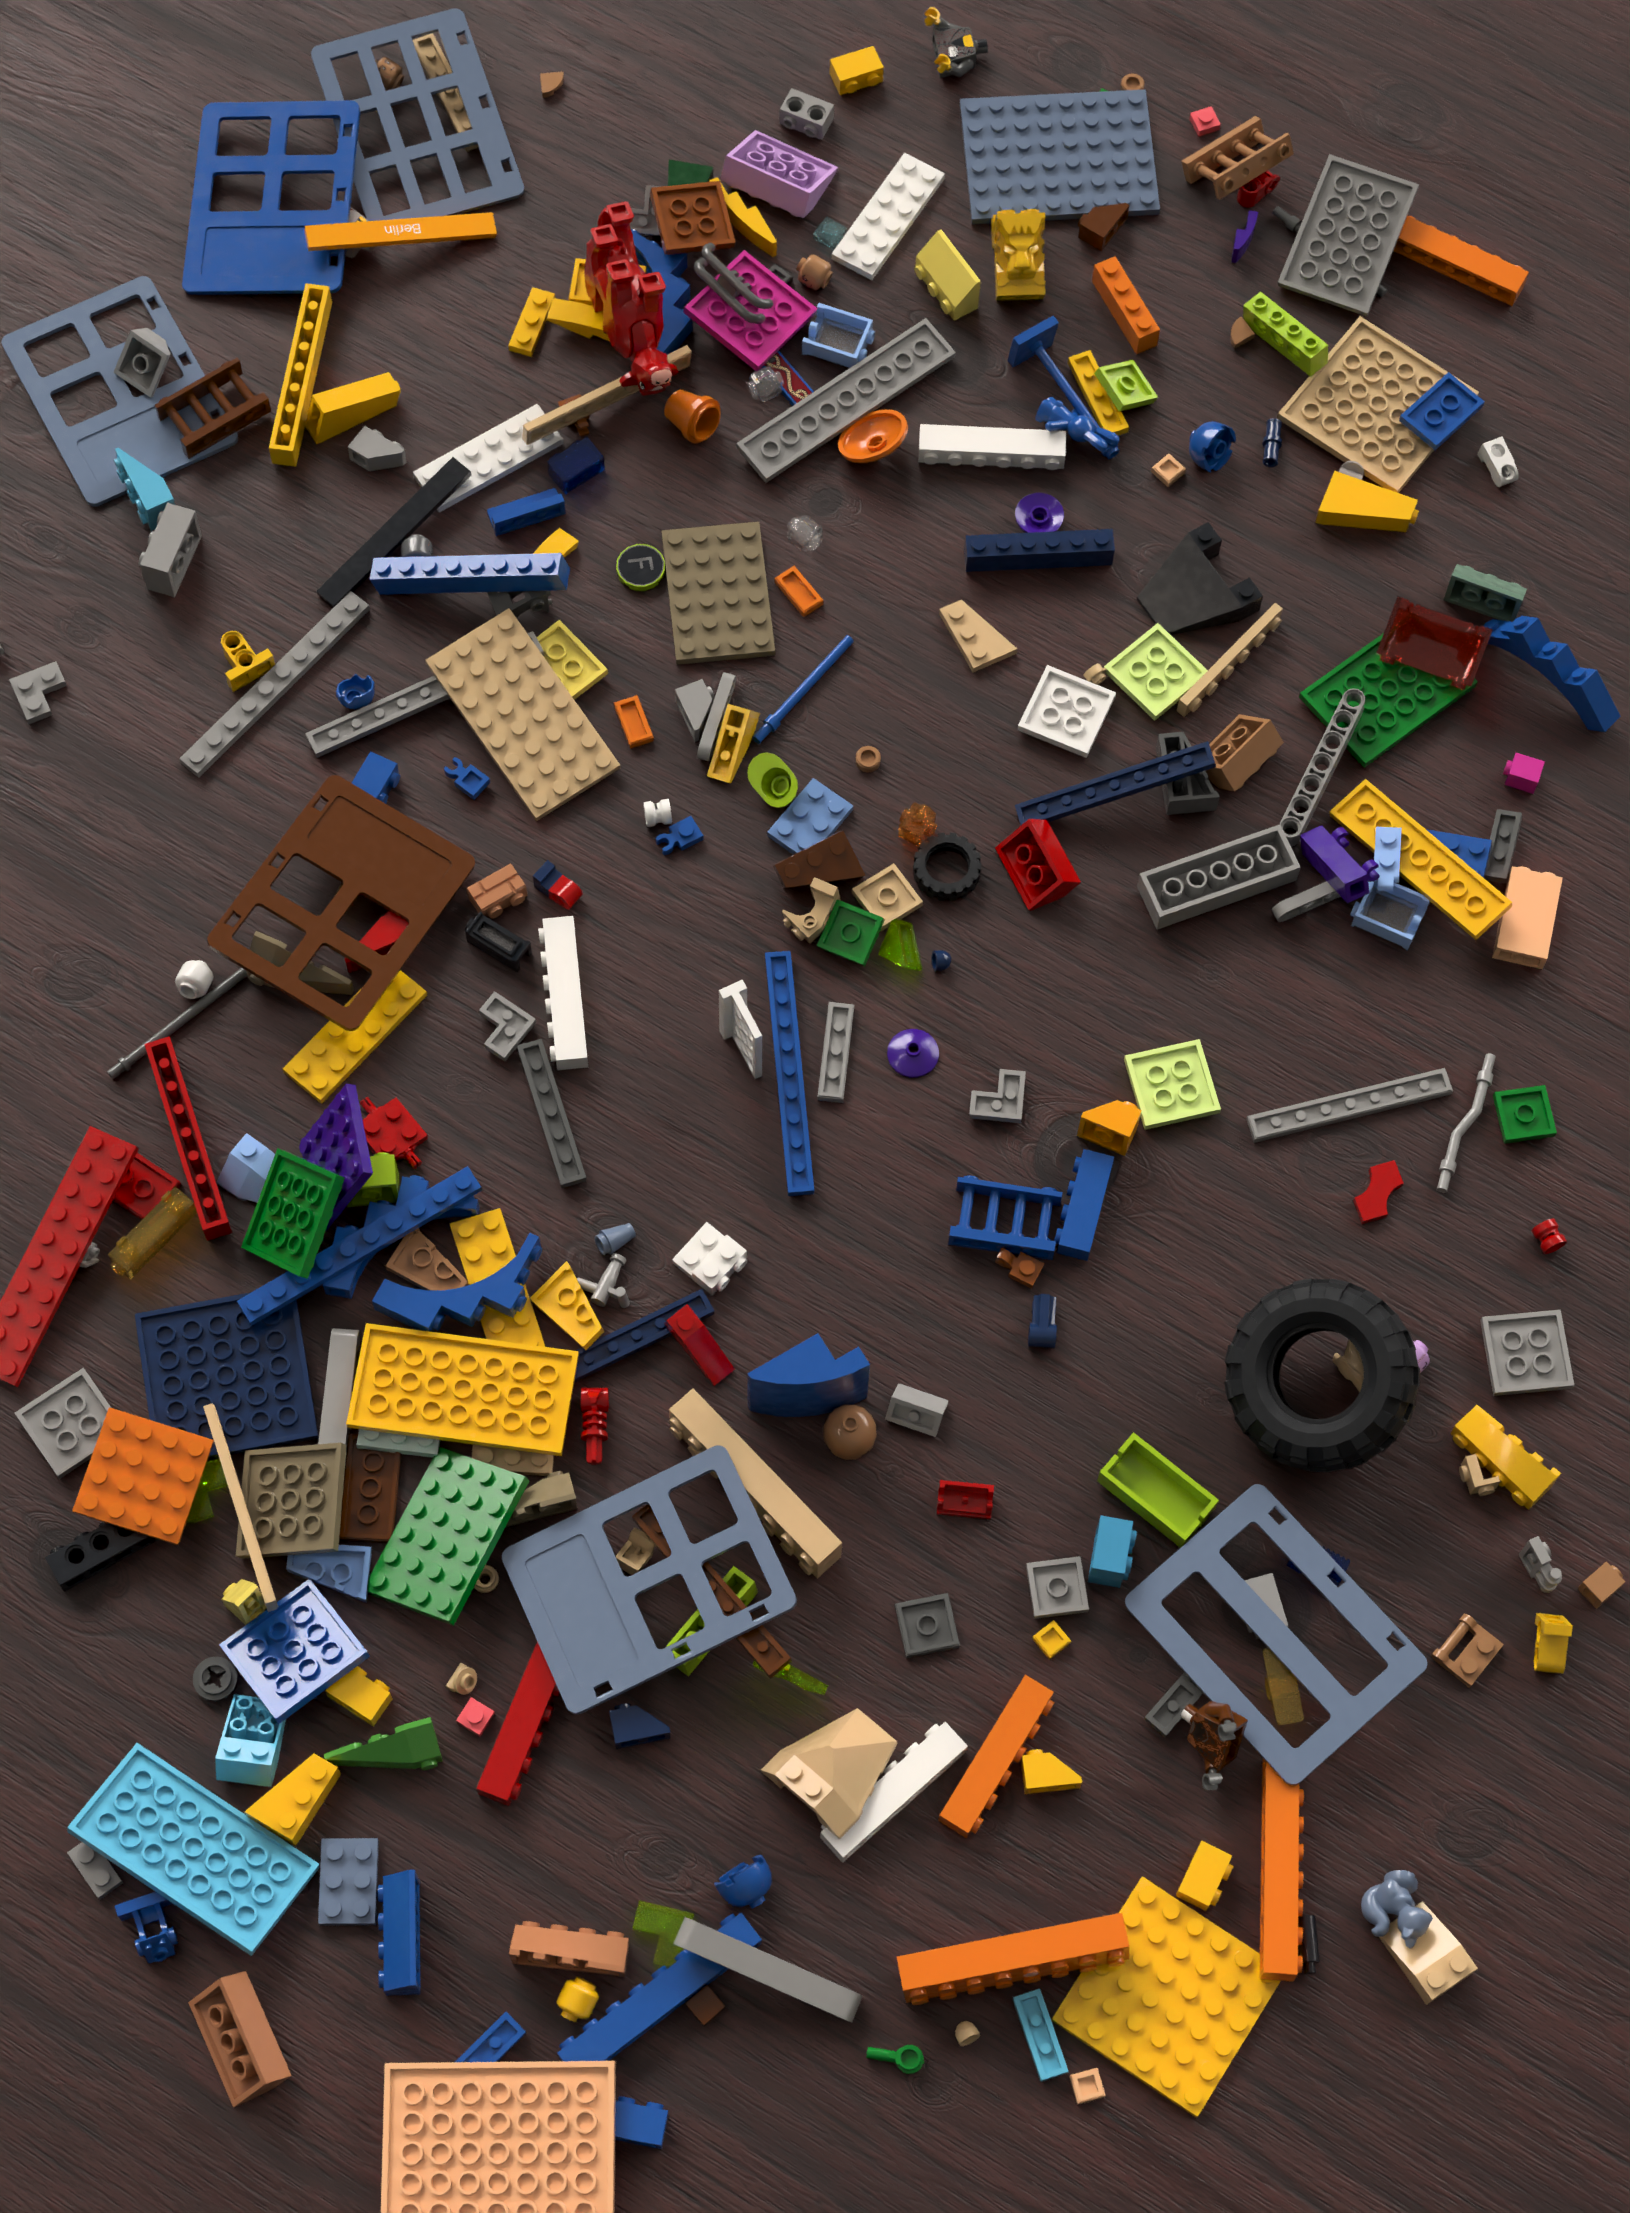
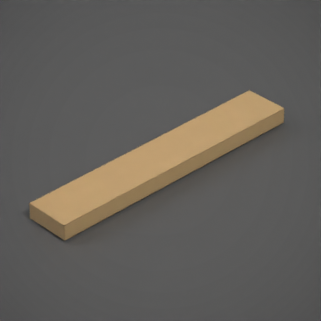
M433 33L413 40L419 61L429 79L452 73L451 67ZM458 88L437 93L456 132L460 133L471 130L472 128ZM478 145L465 147V150L467 152L478 148Z

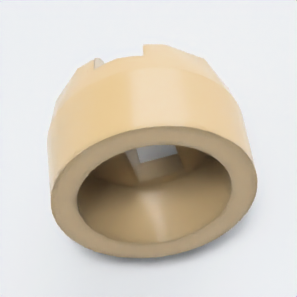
M964 2021L956 2027L955 2036L960 2046L969 2045L980 2037L978 2029L971 2022Z

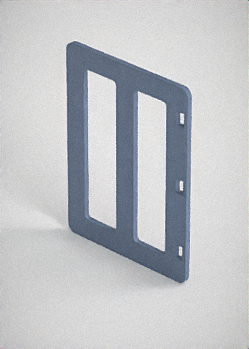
M1261 1484L1252 1485L1135 1587L1125 1599L1127 1610L1210 1701L1228 1704L1231 1707V1711L1248 1720L1243 1737L1283 1781L1289 1785L1301 1783L1415 1681L1427 1667L1426 1657L1272 1493ZM1274 1508L1286 1519L1280 1525L1269 1515ZM1256 1524L1386 1662L1387 1669L1356 1696L1350 1695L1220 1555V1550L1248 1525ZM1333 1570L1345 1582L1339 1587L1327 1577ZM1194 1573L1200 1574L1329 1713L1330 1719L1298 1748L1290 1746L1162 1606V1601ZM1392 1633L1404 1645L1398 1651L1387 1641V1638Z

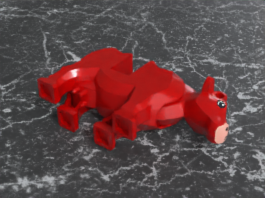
M625 201L607 205L599 215L598 227L591 228L590 230L592 239L587 243L584 270L587 295L592 300L595 313L603 311V332L608 335L612 347L623 358H629L632 361L631 371L623 375L619 380L621 386L638 385L642 396L654 395L665 391L666 387L671 384V377L678 373L677 366L669 363L667 354L657 350L664 329L662 293L665 291L666 285L660 272L646 274L638 265L633 234L630 229V223L633 221L634 214L629 203Z

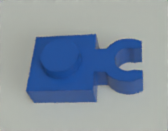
M454 757L452 760L457 769L450 770L445 766L444 773L448 778L456 779L454 781L455 786L475 800L490 784V778L471 764L465 769L462 761Z
M689 816L669 826L671 834L664 833L656 837V844L668 843V846L662 848L663 855H668L677 845L682 851L704 839L692 816Z

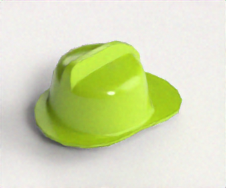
M761 753L752 759L748 767V779L752 787L765 802L777 808L791 803L796 798L798 781L790 768L778 756L771 753Z

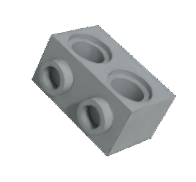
M791 88L780 108L779 124L784 125L786 128L803 132L809 137L822 140L834 119V104Z

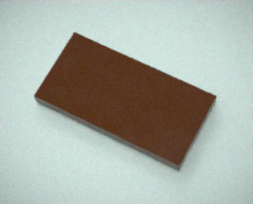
M349 1434L339 1541L388 1543L395 1530L402 1454L400 1452L390 1453L357 1449L358 1434Z

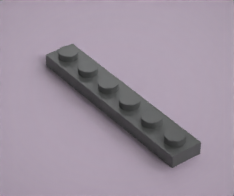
M542 1039L517 1045L519 1057L561 1189L586 1182V1175Z

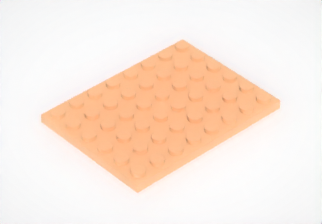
M616 2061L385 2063L381 2213H614Z

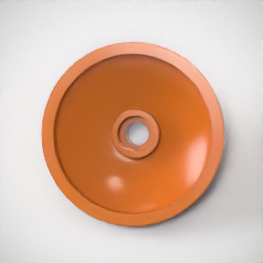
M885 409L870 412L842 432L838 441L839 451L846 460L855 463H871L883 459L893 453L904 441L908 432L907 421L900 412Z

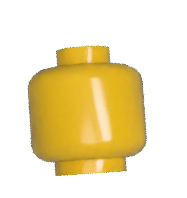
M576 1976L575 1980H567L557 1998V2005L563 2010L561 2015L573 2022H576L578 2018H589L599 1998L598 1993L595 1991L596 1986Z

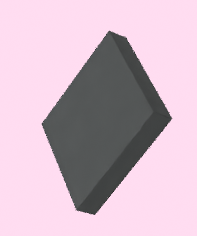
M948 1593L894 1604L906 1658L960 1648Z

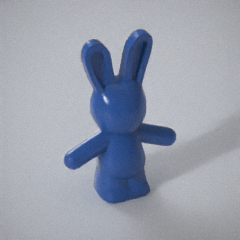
M1053 397L1043 400L1037 411L1035 420L1040 423L1043 421L1047 422L1045 424L1047 431H1068L1069 436L1074 441H1088L1101 452L1106 451L1107 443L1117 446L1120 441L1119 436L1114 432L1097 427L1091 418L1079 415L1075 408L1070 412L1063 405L1062 401H1058Z

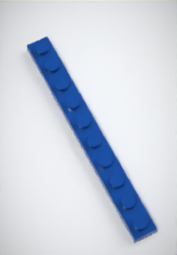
M791 951L765 953L787 1191L788 1196L814 1194V1182Z
M467 1166L318 1253L308 1279L287 1271L239 1299L237 1303L252 1326L481 1192L482 1187Z

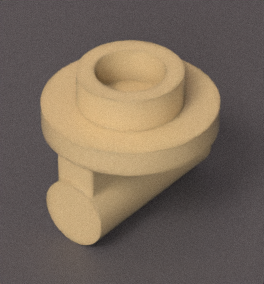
M460 1663L445 1687L452 1692L462 1695L470 1693L477 1682L476 1671Z

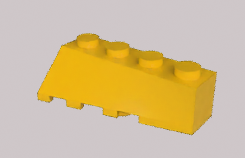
M1476 1405L1452 1429L1450 1434L1453 1436L1454 1442L1460 1448H1466L1472 1455L1476 1454L1479 1466L1485 1467L1492 1474V1478L1499 1477V1486H1505L1512 1493L1511 1496L1514 1501L1529 1510L1551 1489L1561 1473L1554 1467L1551 1470L1547 1469L1542 1464L1544 1459L1536 1452L1530 1454L1525 1451L1522 1445L1523 1442L1515 1435L1509 1434L1507 1436L1503 1433L1505 1431L1504 1426Z

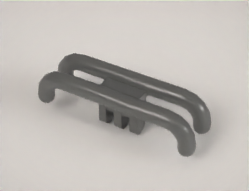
M713 243L704 245L701 251L703 258H699L694 264L697 275L744 320L754 324L763 323L766 319L764 314L749 312L735 297L742 295L753 306L761 309L773 307V300L757 297L751 291L752 286L748 282L745 283V279L742 276L738 277L739 273L736 270L730 271L712 254L715 250ZM708 263L720 274L718 280L704 268Z

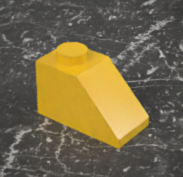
M1037 1749L1027 1751L1026 1755H1022L1020 1762L1025 1794L1079 1789L1081 1787V1776L1053 1754L1043 1753V1750Z

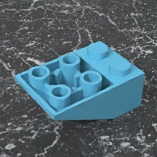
M116 448L117 458L114 459V463L118 469L116 470L122 484H126L127 494L132 504H136L138 508L137 513L142 524L147 523L151 531L155 530L160 511H164L167 503L175 505L174 498L161 476L120 448Z
M234 1694L215 1757L216 1780L272 1787L286 1719L278 1724L259 1697Z

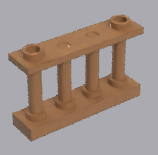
M1254 116L1182 160V166L1187 182L1192 184L1202 177L1212 181L1216 197L1220 200L1294 153L1290 134L1285 133L1276 140H1273L1264 135L1261 119ZM1258 143L1264 145L1258 151L1251 149V147ZM1240 154L1246 157L1238 163L1232 160ZM1220 166L1228 168L1220 174L1213 171Z

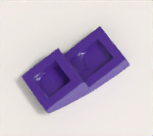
M1249 210L1245 230H1236L1231 261L1233 263H1236L1244 255L1251 243L1258 216L1257 211Z

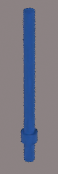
M846 635L779 709L763 721L764 725L752 737L756 743L760 744L770 732H774L781 725L780 721L854 642L852 637Z

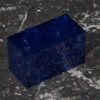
M588 437L581 441H575L568 449L554 454L547 461L549 476L564 494L569 493L605 470L604 456Z

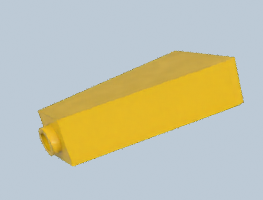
M388 372L314 394L311 398L305 427L316 444L322 443L395 407L401 392L400 386Z
M1334 471L1315 523L1406 532L1409 524L1414 525L1419 511L1415 508L1418 500Z

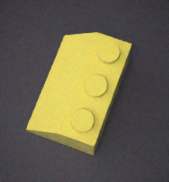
M942 230L937 231L916 255L914 271L920 280L923 279L931 296L939 300L944 313L949 314L955 321L978 309L981 281Z

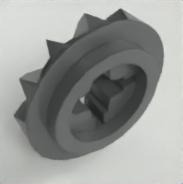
M210 1657L203 1660L196 1667L193 1674V1685L201 1697L216 1702L217 1700L227 1698L235 1690L238 1676L234 1665L229 1660L223 1657ZM210 1670L217 1676L223 1675L220 1678L221 1688L214 1683L208 1684L211 1681Z

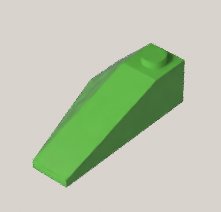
M431 1717L394 1728L395 1734L390 1736L382 1734L371 1736V1739L367 1741L368 1744L363 1746L359 1742L352 1743L324 1754L325 1760L335 1766L408 1769L421 1767L422 1770H429L437 1767L438 1762L443 1761Z

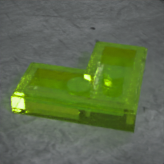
M220 1459L207 1462L187 1519V1524L214 1517L208 1491L228 1486Z
M754 1661L752 1665H754L755 1668L764 1672L760 1668V1666ZM789 1664L773 1676L787 1680L806 1691L825 1695L828 1685Z
M639 1900L632 1929L658 1935L659 1941L653 1964L670 1967L676 1962L674 1958L684 1950V1948L673 1944L685 1917L693 1920L694 1913Z

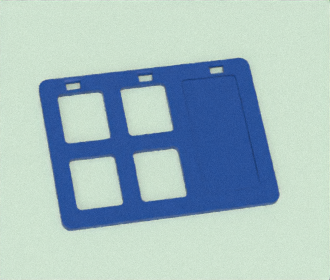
M352 100L209 103L204 107L182 287L187 294H301L304 292L305 283L329 286L330 293L338 292L341 289L346 249L308 251L304 228L309 225L349 223L360 120V107L357 102ZM341 119L338 148L335 154L286 155L290 120ZM223 120H271L269 147L266 155L217 156L220 123ZM345 127H352L351 137L344 136ZM335 174L332 204L329 210H279L284 175ZM265 175L262 208L259 211H210L215 176ZM338 191H345L344 201H337ZM331 256H338L337 266H330Z

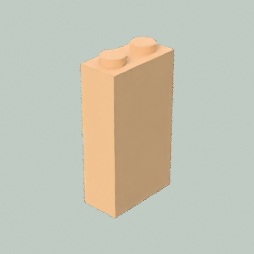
M1512 866L1504 894L1512 902V908L1499 920L1492 958L1543 969L1548 958L1562 877H1558L1550 872L1540 873L1531 871L1527 867Z

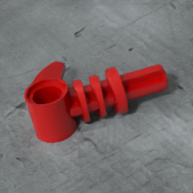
M581 1388V1412H585L582 1416L584 1420L582 1428L584 1431L581 1433V1440L586 1442V1462L592 1465L602 1462V1443L608 1439V1433L605 1431L607 1429V1422H605L607 1420V1413L605 1412L609 1411L608 1388Z

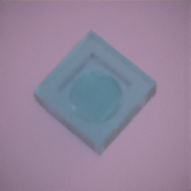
M826 216L814 231L813 238L834 249L846 234V227Z

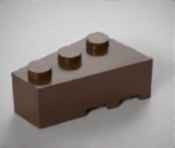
M843 830L773 865L784 888L811 884L814 877L828 882L866 876Z

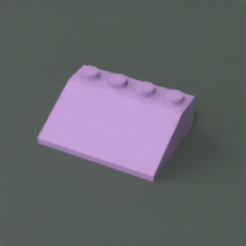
M755 130L726 155L720 181L727 183L731 188L747 192L751 197L769 202L773 207H780L789 211L793 216L804 218L813 210L835 176L838 167Z

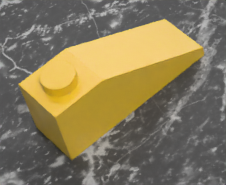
M727 704L707 777L732 783L752 741L760 713Z

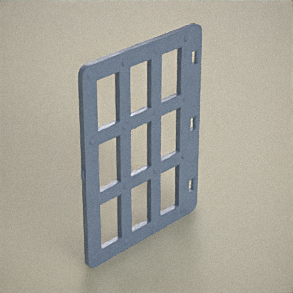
M454 8L317 45L312 49L311 58L326 101H344L331 61L358 54L371 95L352 101L358 103L360 114L377 110L391 151L364 159L357 139L353 182L365 218L368 221L459 215L516 199L523 195L524 184L465 15L460 9ZM438 32L452 73L426 80L412 39ZM465 34L468 44L460 45L457 36ZM398 43L412 84L385 91L372 50ZM458 88L472 129L445 136L432 95ZM487 97L490 108L482 109L479 99ZM417 99L431 141L405 148L391 106ZM332 118L338 135V142L341 119ZM345 127L344 136L351 137L352 127ZM477 144L491 186L465 193L451 151ZM437 155L451 198L424 205L410 163ZM509 161L512 171L505 173L501 163ZM396 167L410 209L383 216L370 174Z

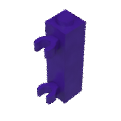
M1321 825L1301 834L1302 855L1347 903L1370 893L1368 881H1375L1380 878V875L1374 870L1379 865L1372 859L1366 861L1361 867L1346 852L1344 848L1349 845V842L1344 836H1347L1348 832L1343 827L1335 829L1330 834Z

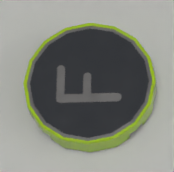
M636 544L627 547L620 553L617 559L616 571L619 580L629 586L630 589L646 591L656 587L658 582L663 579L665 575V561L662 554L656 548L647 544Z

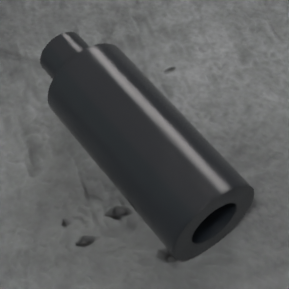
M1302 1915V1917H1298V1927L1303 1928L1302 1945H1298V1955L1303 1958L1305 1974H1315V1963L1320 1962L1316 1916Z

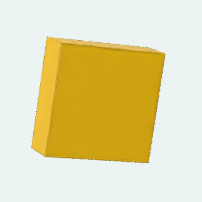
M1054 1620L1032 1637L1049 1660L1071 1643V1640Z

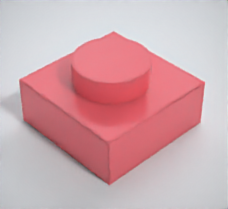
M1212 106L1190 113L1189 120L1198 137L1220 130L1221 124Z
M471 1697L456 1722L481 1737L495 1715V1711Z

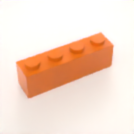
M1114 256L1095 264L1092 282L1134 352L1139 354L1157 346L1160 328L1117 258Z

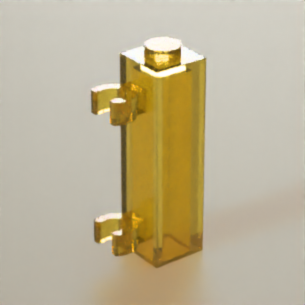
M174 1187L171 1191L168 1190L161 1197V1201L133 1230L116 1243V1247L108 1254L112 1262L110 1267L118 1275L122 1276L125 1274L132 1279L197 1213L194 1202L177 1187Z

